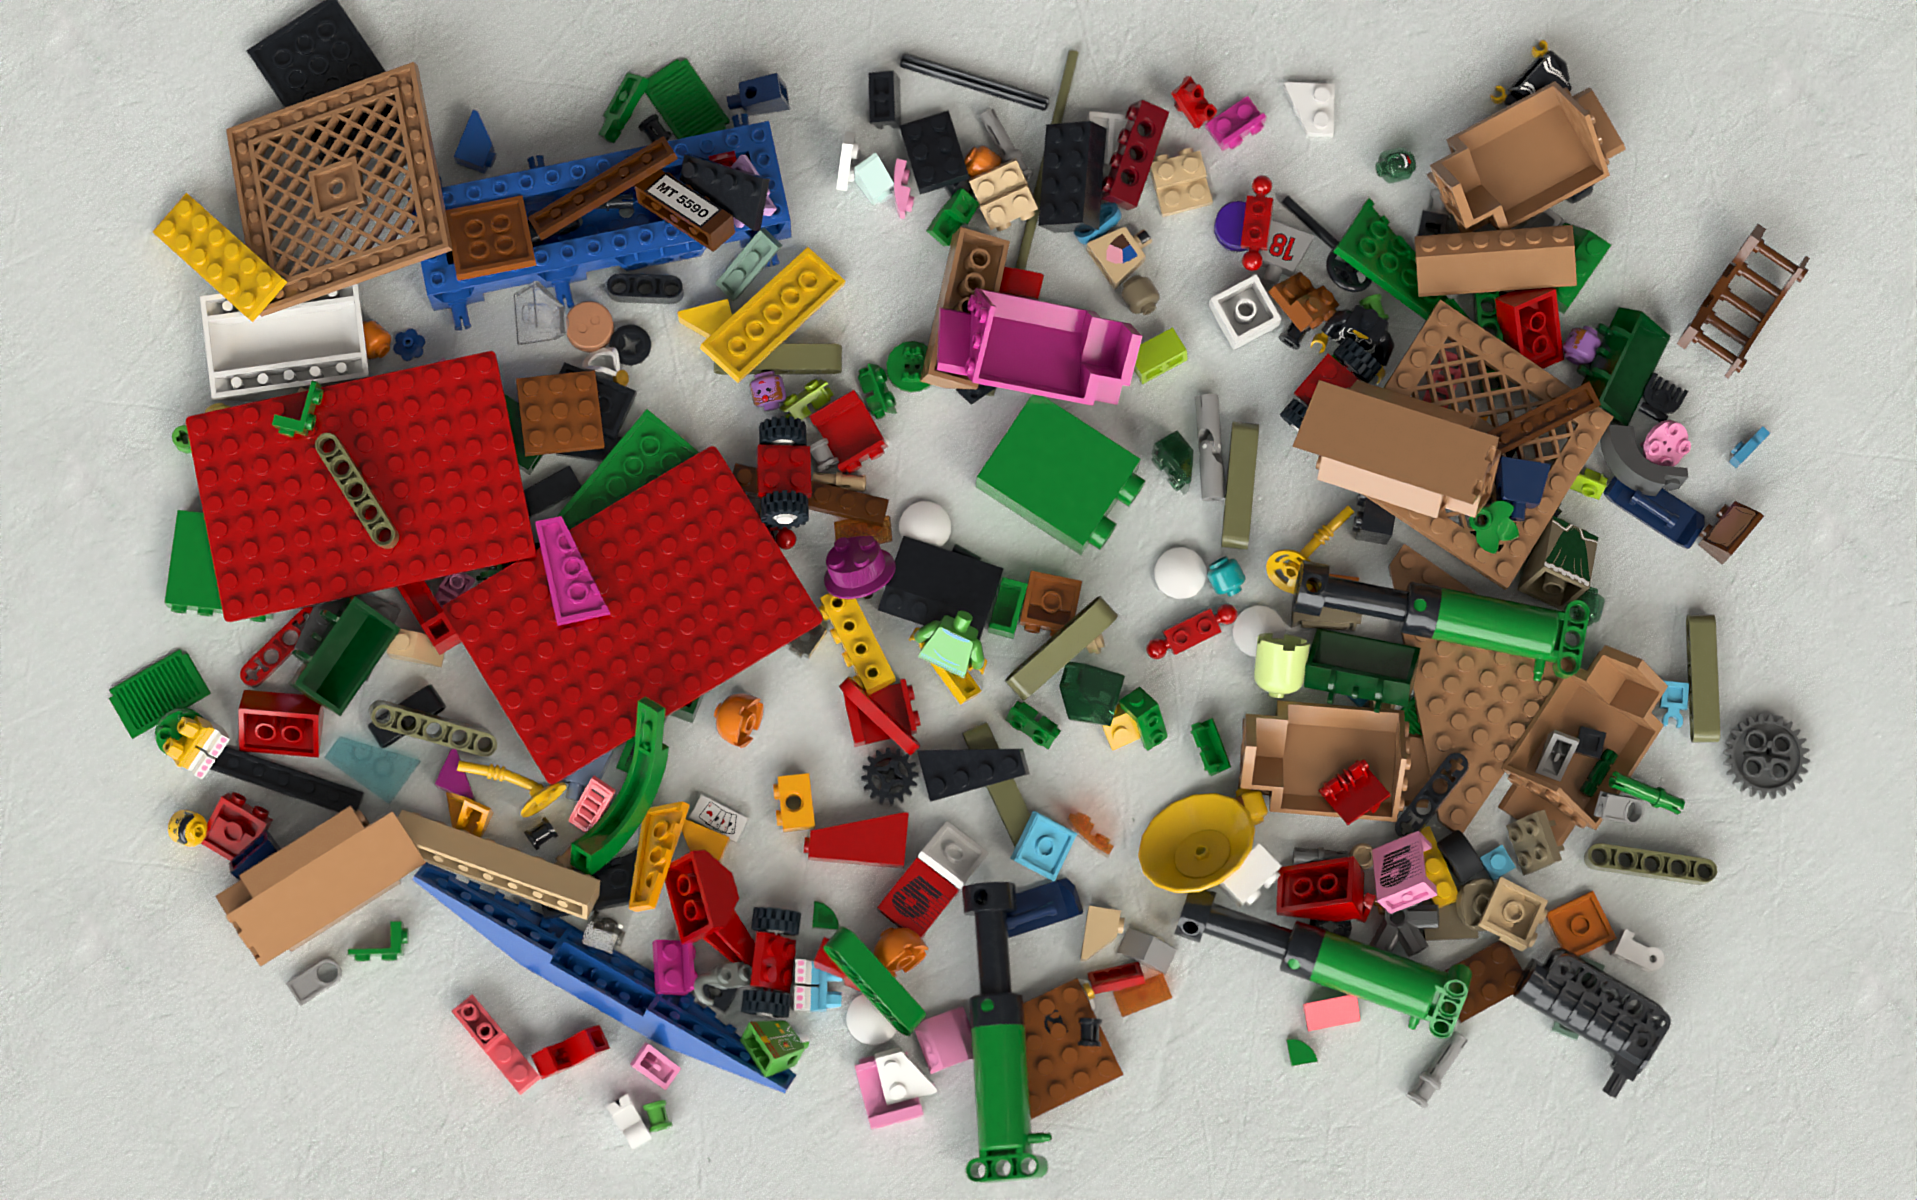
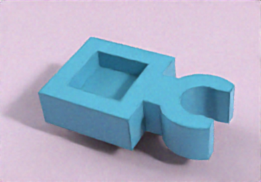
M1664 681L1668 687L1660 698L1659 708L1667 709V713L1662 717L1661 723L1664 725L1663 727L1668 726V718L1673 717L1677 721L1676 728H1680L1683 725V717L1679 711L1687 710L1689 683Z

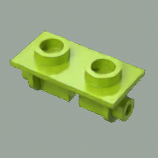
M814 379L804 386L805 390L798 395L794 393L786 397L779 410L784 413L788 412L785 415L786 418L792 416L794 420L797 418L802 420L811 414L807 404L811 403L813 408L817 410L831 401V397L834 394L829 387L824 389L828 384L825 380Z
M1586 468L1584 475L1578 474L1570 489L1582 493L1586 497L1599 500L1607 485L1608 478L1603 477V473Z

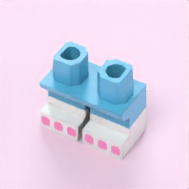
M796 959L795 985L797 986H795L794 1012H827V1008L841 1007L842 992L827 991V983L842 982V978L814 968V961Z

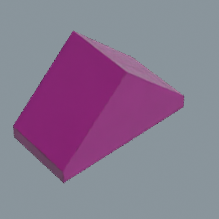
M452 749L438 775L435 786L445 792L476 801L466 773L457 771L458 763L461 759L458 751Z

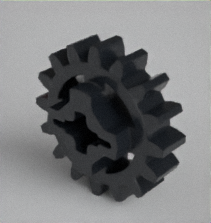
M887 747L886 754L883 755L879 750H876L877 758L874 759L869 756L867 760L870 766L863 765L862 770L867 772V775L861 776V781L868 782L863 787L864 791H872L870 795L872 800L877 796L880 797L879 804L881 805L885 800H889L890 806H893L894 799H898L901 804L904 803L903 795L906 794L911 797L910 787L917 788L918 785L915 781H912L913 778L919 777V772H912V769L916 767V763L907 762L910 757L909 754L901 757L900 749H897L895 754H893L890 748ZM884 760H890L889 764L883 767L876 766ZM900 763L905 767L908 777L901 774L898 768ZM893 771L894 777L898 779H892L889 783L886 782V777L883 774ZM872 777L880 781V791L873 784ZM897 786L903 788L897 793L890 794L891 789Z

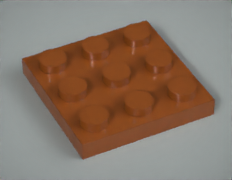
M523 195L445 210L458 281L536 266Z
M595 370L516 378L525 456L604 448Z

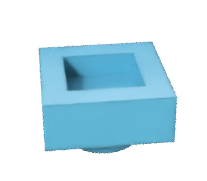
M1503 845L1480 857L1483 868L1492 881L1516 868Z

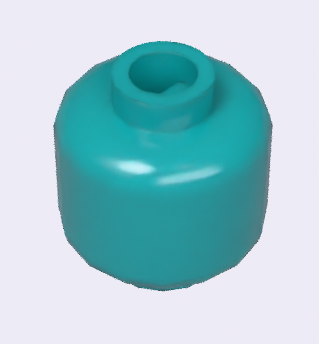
M1224 556L1209 565L1210 569L1207 572V577L1217 594L1223 595L1227 593L1228 597H1231L1242 591L1241 585L1245 582L1246 577L1236 559H1228L1227 556Z

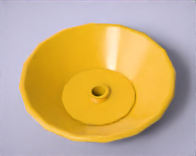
M1218 793L1193 794L1171 803L1151 820L1141 836L1138 858L1143 874L1155 886L1175 893L1200 892L1224 882L1241 868L1252 850L1255 827L1250 812L1235 798Z

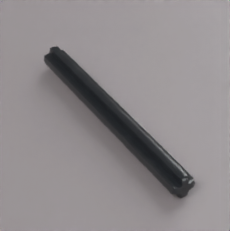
M903 53L900 60L901 68L1041 111H1046L1048 107L1049 97L907 53Z

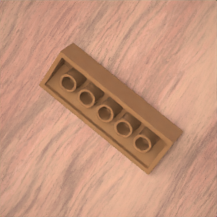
M1573 225L1415 236L1419 297L1577 286Z
M960 227L953 234L921 374V382L951 389L978 388L979 384L971 382L965 375L937 370L939 307L970 313V310H968V300L970 295H974L975 288L999 292L1010 241Z

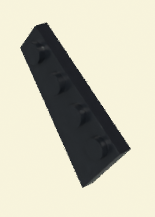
M684 154L680 181L691 186L693 190L702 196L708 197L712 203L731 214L753 231H760L770 179L692 154Z
M1023 748L917 750L930 802L1030 774Z
M637 849L622 858L618 857L611 860L610 863L605 864L591 875L595 879L600 880L599 897L592 911L629 905ZM542 904L544 919L571 915Z

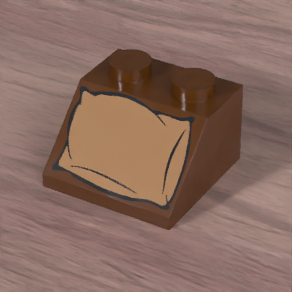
M1734 501L1730 507L1725 504L1716 514V517L1719 518L1716 524L1712 526L1709 523L1699 535L1703 539L1698 546L1722 565L1732 556L1764 517L1761 512L1737 501Z

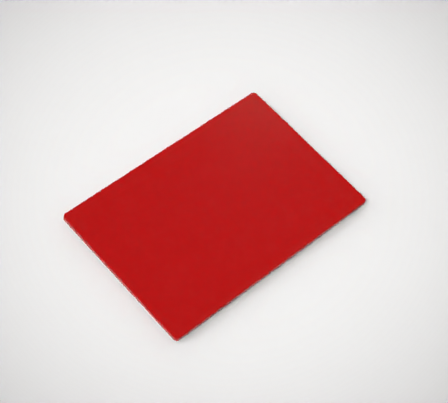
M493 351L321 387L323 390L322 401L320 405L316 404L313 414L316 415V422L313 430H309L308 436L295 433L294 437L279 434V429L274 427L272 423L274 415L300 421L309 390L192 415L186 418L225 621L229 623L523 560L536 555V547L498 360ZM331 433L344 444L398 530L399 541L393 548L384 549L380 547L368 534L316 450L315 442L321 434ZM329 440L324 444L325 453H330L335 448L334 440ZM347 462L341 463L337 469L339 475H344L349 471V464ZM360 484L355 485L351 490L352 497L362 495L363 486ZM370 507L366 510L365 517L367 520L376 517L377 508ZM384 529L380 532L379 539L381 542H386L390 539V529Z
M715 446L706 448L569 530L610 615L558 626L541 547L536 550L534 557L516 561L444 604L442 608L550 785L558 783L636 736L638 700L646 696L663 706L666 718L823 622V617L769 530L762 523L757 511Z

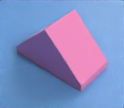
M645 1042L630 1063L635 1070L664 1090H667L681 1070L679 1066L647 1042Z

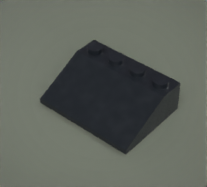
M903 536L895 558V573L885 586L878 611L924 626L934 620L941 621L945 615L955 619L959 611H966L973 617L969 626L978 630L977 639L981 640L1004 568Z

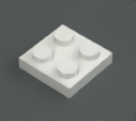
M946 821L921 851L918 858L961 889L989 852Z

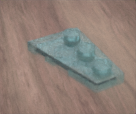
M341 736L324 757L389 805L421 763L420 760Z

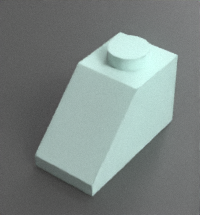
M876 152L854 167L855 182L873 205L877 202L882 204L892 197L894 183Z

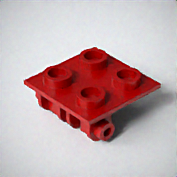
M1357 759L1355 764L1350 766L1348 770L1344 768L1341 775L1337 773L1336 778L1334 777L1327 783L1324 782L1323 787L1318 790L1347 825L1391 796L1368 769L1369 765L1364 759L1361 761Z

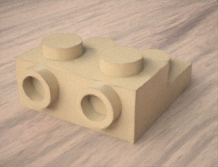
M1187 148L1179 151V156L1169 158L1168 154H1164L1153 159L1154 162H1152L1150 168V175L1162 217L1213 204L1200 151L1194 152L1193 148Z
M1017 158L969 179V183L990 230L995 228L997 231L1005 230L1012 225L1010 221L1019 217L1021 221L1033 217L1035 215L1034 211L1038 209L1037 201Z
M1500 877L1495 884L1477 926L1499 936L1498 940L1523 951L1528 947L1531 948L1537 939L1538 933L1535 930L1538 923L1542 924L1547 916L1548 910L1545 907L1548 900Z

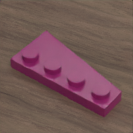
M562 516L536 521L557 625L610 615Z

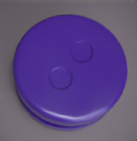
M1233 201L1224 205L1219 210L1214 223V234L1218 243L1232 252L1249 250L1241 248L1246 202Z

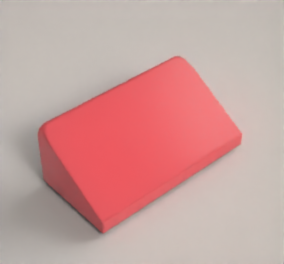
M1352 995L1302 1005L1308 1032L1360 1021L1357 997Z

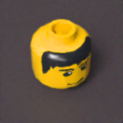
M179 810L171 816L168 822V834L174 842L188 847L197 846L206 837L207 821L201 814L196 812Z

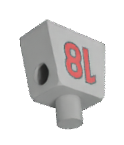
M1271 220L1268 250H1260L1263 258L1262 267L1267 268L1262 280L1270 285H1276L1281 274L1288 277L1293 276L1310 248L1314 236Z

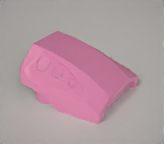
M963 1006L925 1019L915 1029L930 1074L973 1059L971 1027Z

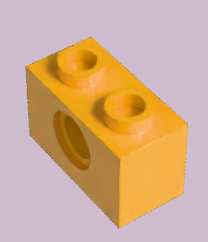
M809 773L777 776L778 784H773L774 799H780L781 810H776L777 826H783V832L815 829ZM790 797H798L801 800V806L798 809L792 810L786 806V802Z

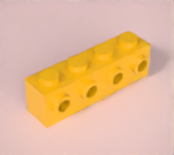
M830 593L820 597L821 606L818 607L824 621H830L833 629L829 630L836 645L841 643L845 651L841 653L847 667L852 666L856 673L853 676L854 681L869 695L895 683V675L857 600L838 598Z

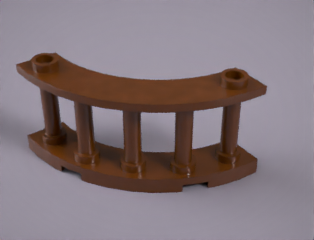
M1760 224L1755 226L1732 260L1735 265L1728 264L1697 310L1694 319L1688 324L1677 342V345L1683 349H1686L1690 342L1694 344L1698 342L1729 363L1731 366L1725 374V377L1728 379L1734 371L1740 373L1748 361L1744 358L1768 319L1794 282L1798 281L1800 283L1809 271L1805 268L1810 259L1809 257L1805 256L1800 264L1796 265L1764 243L1765 240L1762 239L1766 228ZM1752 251L1761 253L1792 274L1782 289L1747 267L1748 264L1745 261ZM1735 275L1738 277L1742 275L1775 297L1765 313H1762L1731 292V288L1728 285ZM1718 300L1722 302L1724 300L1758 322L1749 337L1715 315L1716 312L1712 309ZM1703 323L1706 325L1708 323L1742 345L1743 347L1737 356L1703 334L1704 331L1700 329Z

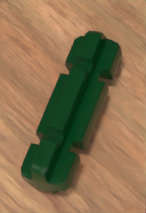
M1608 748L1603 752L1601 760L1596 763L1587 777L1588 781H1585L1580 788L1584 795L1592 797L1598 789L1597 786L1604 780L1611 769L1610 765H1613L1618 758V754Z

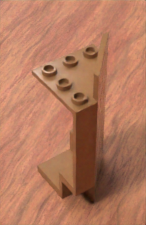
M1555 81L1446 139L1451 154L1431 164L1432 172L1428 173L1427 176L1431 183L1438 188L1440 192L1439 197L1449 215H1454L1460 233L1473 232L1488 223H1491L1496 230H1509L1610 176L1607 165L1610 164L1609 159L1623 152L1626 148L1590 87L1572 96L1566 87L1562 88Z
M1319 380L1292 447L1319 455L1316 463V469L1319 470L1317 480L1434 518H1438L1445 508L1475 518L1491 498L1501 451L1497 450L1499 437L1474 429L1476 417L1359 380L1351 388L1347 387V389Z
M1604 645L1587 670L1580 668L1573 676L1558 680L1501 768L1509 775L1507 779L1512 785L1501 800L1498 808L1516 820L1545 810L1548 821L1555 820L1556 825L1552 826L1551 829L1557 846L1564 844L1575 825L1582 829L1587 826L1597 830L1603 820L1601 817L1594 816L1600 791L1620 794V790L1609 787L1610 776L1616 778L1612 773L1618 771L1625 776L1631 777L1664 725L1651 712L1668 685L1643 659ZM1569 664L1565 669L1567 672L1572 670V664ZM1580 726L1607 733L1602 754L1608 748L1617 753L1618 758L1613 765H1610L1611 769L1602 783L1597 786L1598 789L1592 797L1584 795L1580 788L1585 781H1588L1587 777L1599 761L1598 759L1574 753L1561 781L1535 772L1547 736L1552 731L1556 730L1577 738Z
M1277 700L1275 716L1246 714L1245 719H1243L1238 790L1241 788L1251 789V791L1259 790L1262 795H1269V812L1340 817L1318 790L1323 787L1324 782L1327 783L1334 777L1336 778L1337 773L1341 775L1344 768L1348 770L1350 766L1355 764L1357 759L1359 761L1364 759L1369 765L1368 769L1391 796L1381 802L1380 807L1374 814L1368 811L1358 819L1397 822L1398 811L1403 812L1404 806L1408 807L1428 782L1429 769L1427 759L1425 758L1422 735L1409 733V721H1405L1404 710L1381 709L1380 713H1375L1374 708ZM1420 800L1416 807L1428 808L1429 801Z
M349 806L239 875L240 881L215 897L226 913V918L233 924L238 935L247 948L250 949L261 967L286 950L291 952L401 884L399 879L426 862L393 811L370 824L360 809L355 812Z

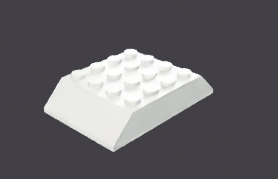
M358 284L263 317L259 315L254 322L243 315L221 294L200 296L212 400L250 401L298 393L300 387L307 389L310 387L312 380L321 384V387L370 377Z

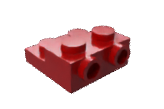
M232 792V794L226 793L221 796L207 823L206 837L201 842L202 845L229 861L236 857L265 830L268 831L274 820L268 816L269 811L258 805L255 807L245 803L246 797L237 792Z

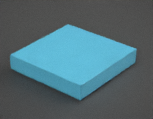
M1033 811L1010 859L1055 882L1077 833Z

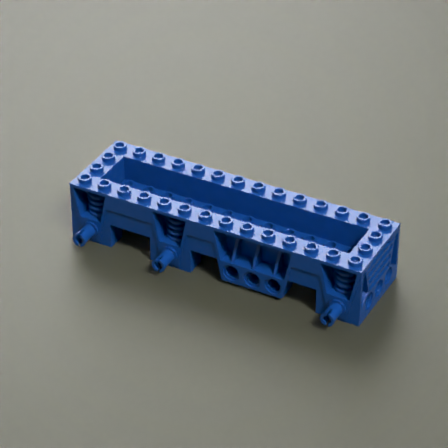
M741 113L742 124H740L738 114L731 117L734 128L667 141L678 159L661 170L671 173L678 181H680L684 154H692L708 160L709 156L730 151L735 152L736 160L740 155H746L758 174L770 179L768 187L770 191L769 198L777 208L771 216L763 215L761 229L765 228L777 240L792 238L791 219L769 121L749 125L748 114ZM646 146L545 166L543 155H536L538 166L535 165L534 156L527 158L530 170L442 187V179L439 176L445 210L523 195L527 220H529V216ZM632 186L622 192H633L632 200H622L633 201L634 213L631 217H622L619 214L620 209H609L607 212L606 209L590 211L580 217L583 223L575 231L564 235L556 234L532 244L536 266L458 281L452 251L421 261L427 296L433 311L450 308L452 310L454 328L457 331H461V319L463 320L465 330L471 328L467 305L485 301L484 293L534 283L536 290L554 287L558 309H565L564 298H566L568 308L574 306L570 284L588 280L586 272L618 265L626 271H632L702 256L707 247L640 205L637 201L635 186ZM415 207V209H414L413 212H412V215H414V216L417 217V212H416V207ZM734 224L735 234L723 244L739 241L740 247L744 248L759 231H753L746 225L742 228H737ZM777 253L772 258L773 266L780 263ZM770 261L765 267H770Z

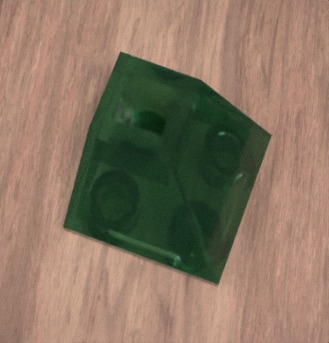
M1176 430L1154 443L1151 461L1159 471L1164 470L1170 477L1167 480L1175 491L1180 490L1183 494L1188 492L1192 480L1194 450Z
M1069 661L1064 667L1059 684L1068 719L1111 727L1125 676L1089 664Z

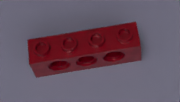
M1143 99L1129 106L1125 116L1128 119L1127 123L1117 138L1119 143L1117 152L1113 153L1109 162L1111 167L1109 175L1103 180L1102 200L1116 203L1118 207L1127 211L1138 206L1170 111ZM1138 124L1144 128V136L1139 134ZM1130 148L1135 151L1136 160L1130 157ZM1122 172L1128 177L1127 184L1121 179Z

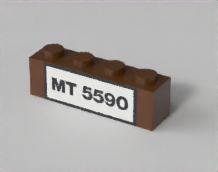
M660 169L634 185L637 201L640 205L713 252L735 234L734 218L731 214L712 203L708 197H703L695 192L688 184L684 185L675 179L669 172H664Z

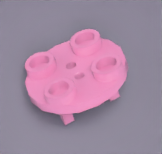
M1673 420L1658 423L1648 433L1645 441L1640 444L1643 448V456L1650 462L1662 466L1674 467L1691 449L1686 428L1681 423Z

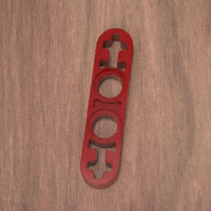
M313 607L301 609L241 668L240 678L246 686L252 688L260 686L292 655L296 643L287 645L284 643L283 637L286 632L295 631L299 639L301 631L294 624L298 622L301 626L306 621L304 615H310ZM274 649L278 651L279 659L275 663H267L264 659L265 653L268 650ZM259 659L268 670L264 672L261 668L257 672L259 678L256 681L253 679L247 681L248 674L246 672L249 669L255 671L259 667L255 662Z
M848 676L839 685L841 691L906 753L912 755L921 747L915 737L851 677Z

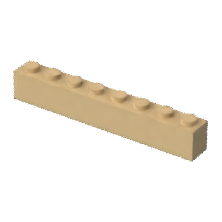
M401 810L397 818L427 863L585 920L588 919L599 897L600 880L595 879L589 874H581L570 870L566 866L555 865L541 857H533L522 853L516 848H508L497 844L491 839L477 837L466 830L452 828L441 821L424 818L416 812Z

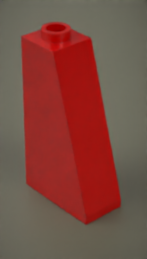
M902 812L811 830L810 837H805L803 853H808V860L904 869L909 813Z

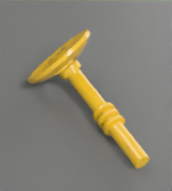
M1347 505L1327 525L1323 524L1322 529L1319 528L1317 530L1318 533H1313L1314 537L1300 552L1290 549L1274 552L1266 564V571L1272 583L1279 589L1294 594L1302 560L1311 562L1309 556L1320 545H1325V540H1330L1329 536H1334L1333 533L1355 513L1353 509ZM1288 554V555L1282 557V558L1280 559V561H1277V560H1276L1279 556ZM1277 569H1281L1282 573L1289 578L1288 582L1284 581L1277 574ZM1306 584L1307 589L1310 591L1313 586Z
M461 760L458 763L457 771L487 776L489 780L492 777L495 781L497 779L500 782L506 780L530 790L531 798L521 811L523 818L530 817L549 806L566 789L564 782L544 787L536 781L507 770L505 766L500 768L499 765L494 767L493 764L487 766Z

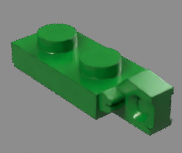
M629 72L625 75L603 114L605 121L598 134L607 142L615 143L621 135V130L631 118L636 105L645 93L650 82L647 78Z

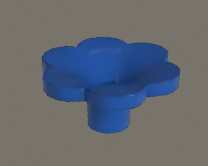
M408 329L406 332L396 334V343L393 346L395 354L401 355L404 361H411L414 357L420 358L423 355L422 347L426 343L425 338L422 335H418L415 329Z

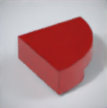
M1368 892L1364 894L1363 918L1356 919L1357 921L1366 922L1376 895Z

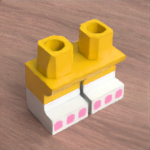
M197 715L194 720L182 717L176 729L183 736L179 741L171 737L168 738L163 745V750L173 758L178 767H184L192 771L196 777L203 779L215 762L214 757L217 758L230 738L225 729L220 725Z

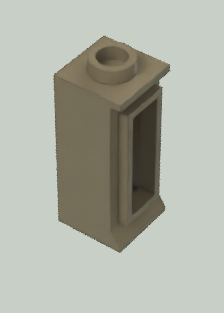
M1327 607L1322 608L1319 617L1291 612V628L1301 624L1300 628L1348 630L1351 627V631H1354L1357 624H1361L1362 614Z

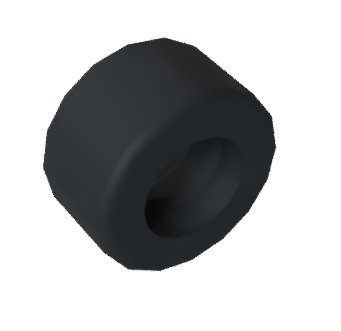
M1460 830L1454 831L1437 842V847L1442 853L1445 862L1460 882H1465L1483 870L1482 862L1476 851Z

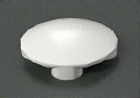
M920 501L910 505L903 512L899 521V533L902 538L906 536L942 548L951 533V521L947 512L940 505L930 501Z
M1184 547L1172 548L1164 552L1157 560L1154 569L1158 589L1167 596L1176 599L1197 595L1207 577L1206 566L1202 558L1195 551Z
M1256 605L1246 608L1238 615L1233 625L1235 645L1242 652L1252 657H1256L1258 635L1273 633L1272 638L1284 639L1285 626L1282 618L1276 611L1266 606Z
M864 994L855 998L849 1006L846 1017L848 1030L855 1039L863 1044H884L895 1034L896 1029Z

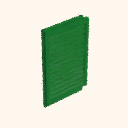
M687 58L683 59L682 62L676 59L647 78L650 82L645 90V94L677 139L726 130L724 125L730 123L729 118Z
M178 649L109 689V692L113 694L109 700L129 735L134 739L157 726L159 720L166 713L178 708H188L210 695L211 692L189 654L183 655L182 650Z

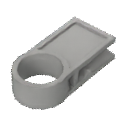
M1600 791L1594 816L1632 825L1638 823L1643 818L1645 807L1644 803L1637 798ZM1631 803H1634V810L1630 817L1627 818V809Z
M324 959L286 984L299 1005L302 1006L336 985L342 977V970L337 962L331 959ZM326 963L334 964L338 970L336 979L330 983L321 981L318 976L320 967Z

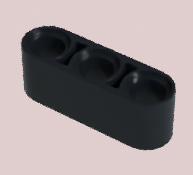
M618 273L612 275L607 282L609 296L616 302L676 304L681 301L684 295L681 280L673 275ZM617 283H623L626 285V289L622 293H616L612 290L613 286ZM643 284H649L653 288L648 294H642L639 292V287ZM669 285H676L679 290L674 295H669L665 293V288Z
M432 684L422 688L399 703V705L438 715L447 707ZM389 711L380 715L376 719H385L388 716ZM411 715L403 717L401 726H411L414 722V717ZM373 722L367 725L381 749L392 745L406 736L379 728Z

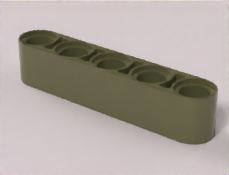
M780 344L748 375H757L769 371H774L775 375L842 373V346L839 344ZM714 362V373L729 375Z
M1232 422L1221 547L1248 550L1259 424Z
M331 433L321 434L315 442L316 450L368 534L380 547L384 549L393 548L399 541L398 530L339 438ZM329 440H334V450L330 453H325L324 444ZM343 462H347L349 464V471L344 475H339L337 472L338 466ZM358 484L362 485V495L352 497V488ZM370 507H376V517L367 520L365 517L366 510ZM384 529H390V539L386 542H381L379 539L380 532Z
M1101 596L1096 597L1011 672L1005 679V682L1022 700H1026L1117 619L1118 614Z
M1687 615L1686 649L1690 739L1692 743L1719 742L1720 707L1715 615Z
M377 700L369 707L370 719L375 726L482 757L491 756L497 749L496 738L489 730L385 700ZM379 709H388L389 713L385 719L378 720L375 718V714ZM407 715L413 716L414 722L411 726H401L403 717ZM434 722L440 725L438 732L435 734H428L426 732L430 723ZM456 730L465 731V736L461 741L452 740V735ZM482 737L490 738V744L486 748H478L477 746L479 739Z
M987 722L962 733L968 749H1000ZM1011 779L986 786L1014 847H1016L1031 814L1015 780Z
M1603 843L1592 845L1584 855L1585 864L1590 869L1695 885H1705L1711 882L1717 875L1716 864L1707 858ZM1593 850H1599L1603 853V863H1596L1592 859L1591 854ZM1619 854H1625L1630 858L1629 867H1623L1619 864ZM1646 858L1655 860L1657 865L1655 871H1650L1645 867L1644 861ZM1676 861L1682 865L1683 872L1681 875L1672 872V862ZM1699 865L1708 868V878L1704 879L1698 875L1697 868Z

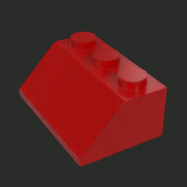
M255 690L243 691L238 708L239 751L319 758L324 719L323 706L302 694Z

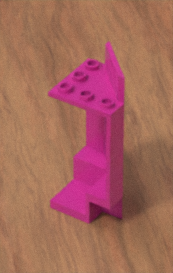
M975 288L974 295L969 297L968 310H970V313L939 307L937 370L965 375L973 383L1092 406L1094 401L1118 405L1122 385L1130 386L1142 340V335L1131 323L1101 318L1095 311Z

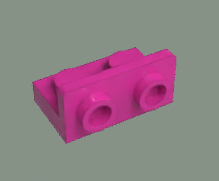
M1246 96L1206 123L1205 128L1222 151L1227 148L1233 150L1243 143L1244 140L1242 138L1251 133L1253 136L1259 133L1265 127L1264 123L1267 116L1265 113L1261 114L1251 99Z
M656 939L653 941L655 993L686 995L694 990V983L698 976L697 972L694 971L696 948L693 943L681 944V940Z

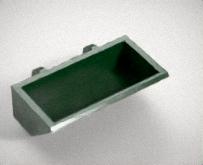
M1618 307L1609 328L1603 323H1599L1596 327L1597 332L1603 335L1604 339L1601 346L1596 350V355L1590 368L1588 369L1583 364H1579L1576 371L1585 377L1581 385L1590 382L1601 403L1599 407L1613 416L1612 422L1621 426H1628L1643 396L1644 389L1652 377L1671 336L1643 311Z
M356 596L348 597L336 615L328 610L320 612L319 615L330 624L322 636L315 632L311 634L310 637L316 640L317 643L309 654L299 649H295L292 652V655L303 663L288 684L340 717L400 631L397 625Z
M1317 628L1305 666L1304 687L1329 692L1328 704H1333L1335 695L1341 694L1351 696L1353 699L1362 698L1376 701L1374 706L1375 713H1380L1382 703L1408 707L1414 687L1421 648Z

